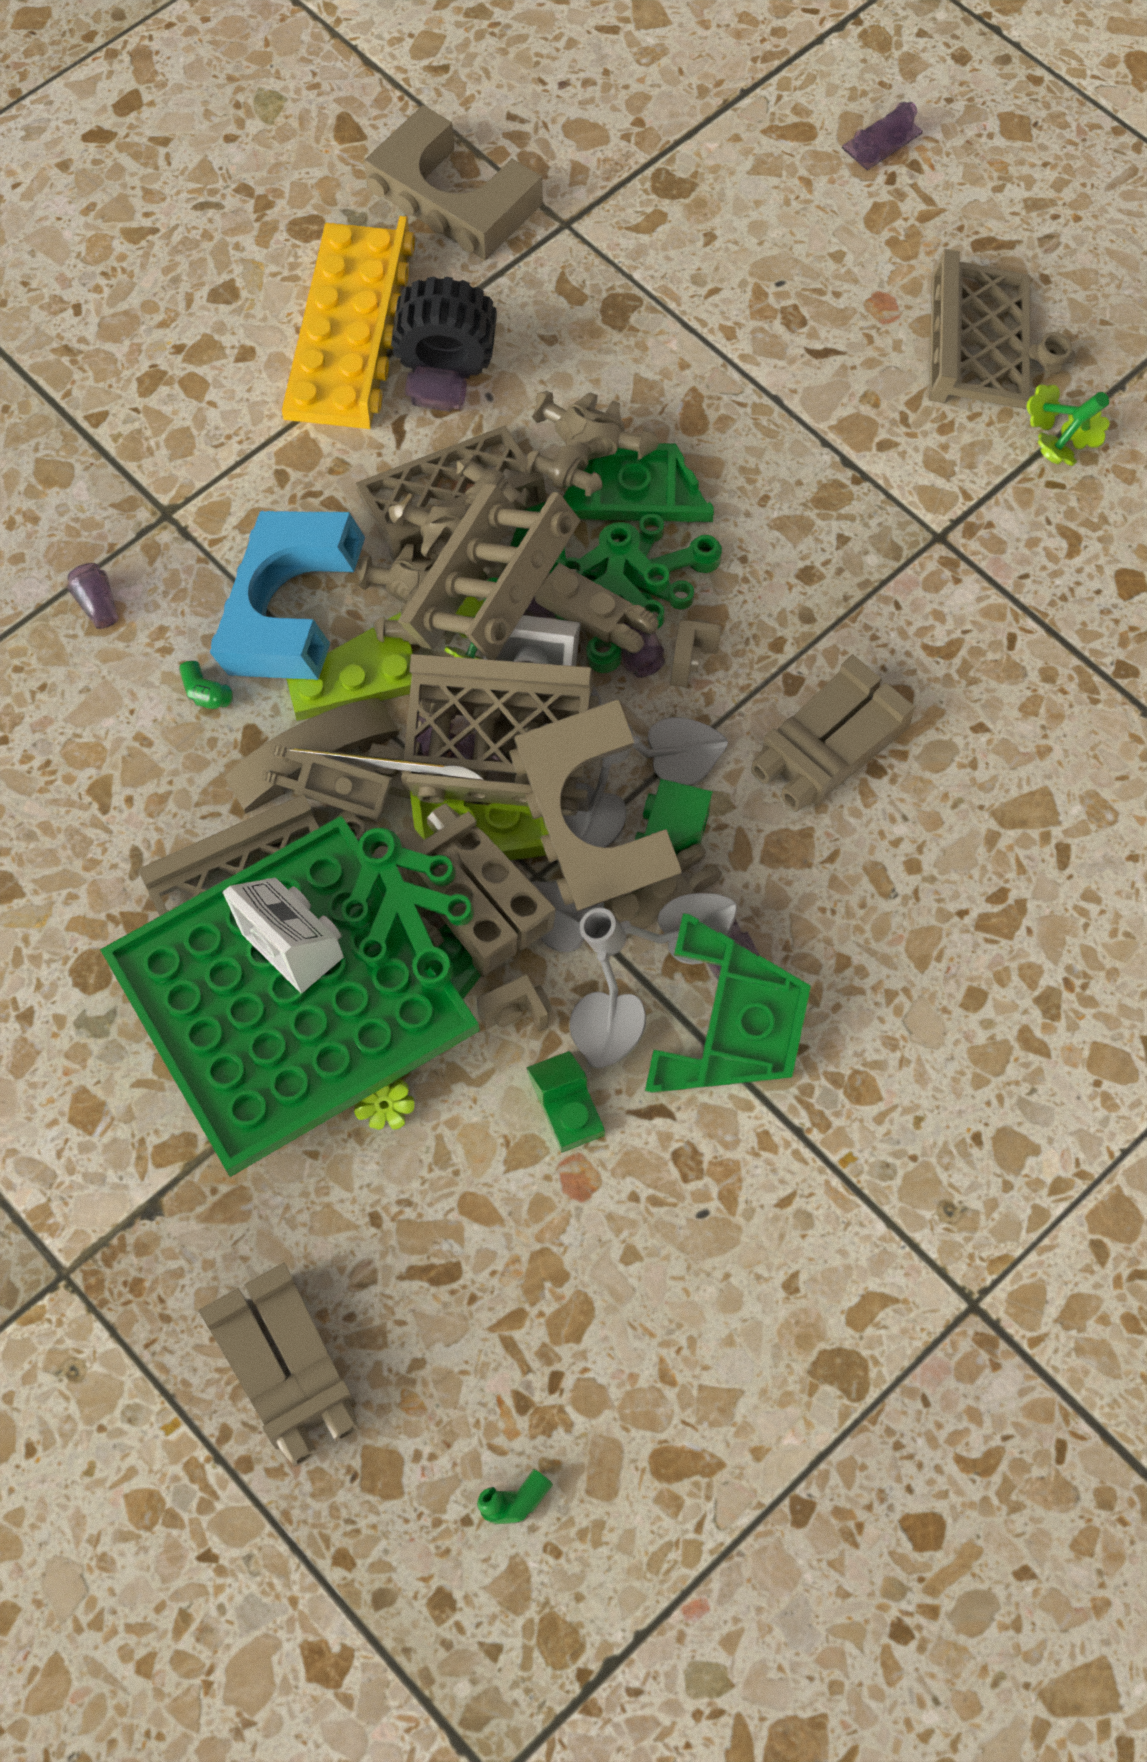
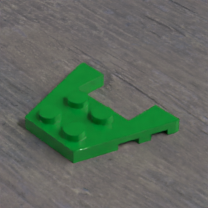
M683 913L674 956L721 967L702 1059L654 1049L644 1092L657 1093L792 1078L811 985L760 955L757 956L735 943L733 939L699 922V919L692 915Z

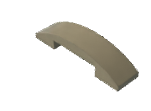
M379 698L353 702L312 717L271 739L233 767L225 775V779L246 814L285 794L282 786L260 779L263 770H274L292 779H296L300 775L303 764L293 760L286 761L274 757L273 754L269 753L272 743L289 749L305 748L347 753L358 747L362 754L370 750L372 743L382 744L399 735V729Z

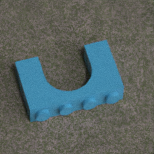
M260 511L255 527L250 532L249 543L242 563L238 566L237 577L231 594L225 602L224 613L217 633L213 636L210 654L228 676L319 679L330 642L314 619L272 618L266 616V611L270 599L278 588L297 575L313 571H355L366 537L350 512Z

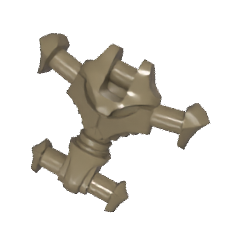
M544 391L537 393L536 409L531 417L536 423L543 422L546 419L556 423L555 430L566 443V446L560 447L555 460L540 455V451L530 452L527 456L525 469L530 475L534 471L547 475L558 487L576 486L584 489L585 496H590L602 488V481L598 473L594 472L592 475L584 472L588 466V460L616 453L618 448L637 451V460L656 450L659 441L656 434L645 426L642 435L624 432V424L620 416V403L612 401L606 412L596 410L598 395L589 392L565 410L554 404L553 392Z
M469 453L464 459L457 461L456 475H465L475 482V485L465 492L466 500L463 502V505L456 507L433 506L429 512L413 505L412 494L409 493L403 501L389 507L388 512L390 519L396 526H402L405 520L421 526L420 532L424 538L421 554L427 558L433 553L438 556L440 555L484 484L497 485L516 510L526 509L527 500L530 495L529 491L525 488L522 492H519L508 484V480L504 478L505 475L501 471L483 468L474 462L476 455ZM488 561L483 569L487 574L486 581L493 577L499 578L507 563Z
M406 544L401 554L392 563L390 569L373 566L371 556H364L358 559L355 572L359 577V586L363 590H366L370 583L386 585V591L404 603L401 608L402 615L439 556L433 553L431 559H415V545ZM482 571L478 579L486 580L487 574ZM384 616L374 622L373 627L380 642H384L385 637L403 638V641H409V644L419 645L398 620H385ZM445 630L440 639L445 640V645H449L457 633Z

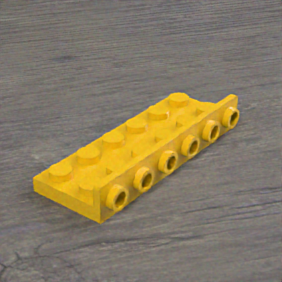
M399 216L396 230L325 222L283 401V420L371 429L374 413L380 414L382 408L383 394L382 389H379L380 382L387 381L389 357L386 354L387 349L394 348L391 346L393 321L397 300L401 296V293H399L401 286L406 287L408 284L409 264L406 262L407 256H413L415 250V232H409L407 216Z

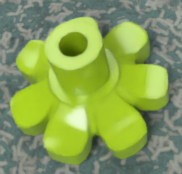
M401 1079L396 1080L394 1083L385 1086L354 1105L355 1116L359 1120L369 1118V1127L381 1130L386 1121L394 1130L401 1128L405 1125L404 1114L413 1112L415 1106L414 1098L408 1095V1084Z

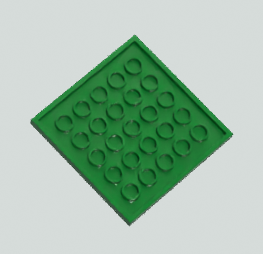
M342 815L100 949L229 1177L239 1173L480 1031L477 1020L451 981L440 988L432 989L422 985L414 975L412 964L417 954L399 915L387 941L390 949V956L387 962L382 966L372 967L367 965L361 958L359 945L364 938L368 937L387 889L380 875L368 901L372 909V917L366 925L353 927L343 918L341 906L351 896L362 865L356 855L359 841ZM276 878L288 890L292 886L296 887L310 903L311 908L309 911L316 918L319 919L324 915L336 926L341 934L338 943L344 958L303 993H300L242 935L223 894V891L229 886ZM361 905L354 906L350 910L349 916L352 918L359 917L363 913L364 907ZM381 945L371 946L367 951V956L371 958L378 956L382 949ZM434 964L428 969L427 975L429 977H437L443 969L440 964Z

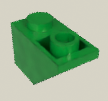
M660 779L657 793H648L642 819L649 820L645 833L637 831L635 840L666 829L676 855L694 844H700L710 813L713 791Z

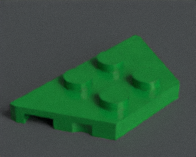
M659 443L656 450L637 460V451L618 448L616 453L588 460V466L584 472L592 475L594 472L598 473L601 476L602 488L590 496H585L584 489L572 486L568 487L563 495V499L577 517L584 520L640 521L646 514H657L663 521L713 522L714 517L713 505L711 502L707 503L701 494L699 482L693 471L686 467L684 463L685 458L676 443Z

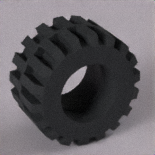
M445 276L444 279L427 277L426 281L412 282V287L406 286L402 290L401 296L397 300L391 346L394 347L393 353L396 358L401 359L400 363L403 366L412 368V372L428 376L429 379L453 381L454 379H469L470 375L477 376L482 373V368L489 366L492 358L497 310L493 307V301L490 296H484V291L479 287L470 286V282L464 280L456 281L453 280V277Z

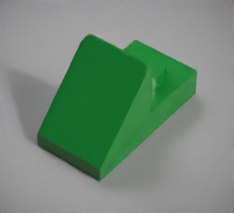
M570 1051L526 1067L561 1153L605 1136L604 1126L587 1089L586 1073Z

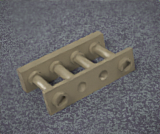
M484 484L398 622L423 648L434 649L446 630L465 634L487 660H496L578 526L580 519L559 492L551 493L540 512L516 510L497 485ZM510 526L529 529L519 547L499 544ZM488 561L507 563L497 582L478 579ZM467 595L486 598L475 618L456 614Z
M422 686L421 703L426 713H430L431 716L451 700L441 688ZM448 688L454 697L463 690ZM476 690L459 702L475 720L495 704L485 691ZM493 692V694L498 698V700H500L504 695L507 694L503 692ZM517 694L504 705L519 724L539 708L538 704L529 694ZM537 695L543 703L552 697ZM591 696L590 709L600 706L599 696ZM562 697L549 710L557 720L578 714L580 698ZM456 706L436 722V725L447 738H449L451 720L455 719L456 715L464 716ZM500 709L480 725V728L491 741H493L495 723L500 722V719L509 720ZM543 713L524 730L528 732L542 727L544 723L550 724L553 722ZM433 727L428 756L431 757L446 745ZM477 730L472 760H477L491 748ZM473 771L483 779L443 777V775L426 773L425 775L408 773L407 779L413 796H418V799L423 802L434 804L443 803L445 799L528 806L525 794L532 791L527 775L518 777L515 774L514 783L487 781L488 772ZM569 778L563 788L560 799L563 816L577 815L578 811L589 812L588 791L576 789L577 779Z

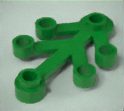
M646 514L639 522V534L641 537L639 549L646 557L654 543L659 541L664 534V521L657 514ZM652 525L656 526L658 529L655 531H649L645 529V527ZM700 535L690 543L688 548L649 560L653 564L664 565L669 572L690 566L697 572L710 573L716 570L721 563L722 547L713 536ZM618 539V542H623L625 539ZM699 549H709L711 551L702 552ZM608 561L587 573L585 577L594 581L606 573ZM627 562L625 563L624 575L638 590L643 591L641 593L647 600H654L651 596L653 595L668 601L673 608L679 610L687 609L693 604L694 587L688 581L678 580L672 584L670 583L669 587L662 593H651L644 586V578ZM654 576L650 578V580L654 582L661 581V579L655 578ZM677 592H685L688 596L685 598H678L674 594Z
M625 522L612 523L601 531L597 547L579 559L575 557L566 558V567L578 570V574L584 577L587 573L608 561L606 573L593 582L629 601L632 605H639L645 608L646 611L659 614L656 618L659 621L658 628L664 624L663 605L655 600H647L624 575L625 563L627 562L644 578V586L649 592L662 593L670 584L667 567L662 564H653L639 549L641 537L633 525ZM616 539H626L623 542L614 541ZM655 575L663 577V579L658 582L650 580V578ZM554 613V616L557 620L567 621L566 619ZM596 636L587 644V661L591 669L598 673H609L618 668L622 659L621 647L610 641L606 643ZM601 647L611 648L609 651L604 653L597 651V649Z
M374 828L368 830L361 836L357 844L356 855L362 865V869L351 896L341 906L343 918L353 927L366 925L372 917V909L368 901L380 875L387 890L368 937L364 938L359 945V954L369 966L379 967L385 964L390 956L387 941L399 915L417 954L412 964L414 975L425 987L432 989L440 988L450 981L453 975V964L445 951L434 947L416 906L444 914L453 925L463 926L468 924L474 916L473 905L464 895L455 894L449 896L404 882L398 867L425 873L434 885L443 887L449 885L456 875L455 867L448 857L444 855L432 857L403 848L399 837L389 829ZM378 847H388L386 855L381 858L373 857L374 851ZM437 866H448V870L443 876L435 877L433 875V871ZM457 904H465L467 906L465 913L461 916L451 915L453 907ZM354 906H363V913L359 917L352 918L349 916L350 910ZM381 945L382 949L378 956L373 958L367 956V951L371 946ZM440 964L443 966L439 976L429 977L427 975L428 969L432 965Z

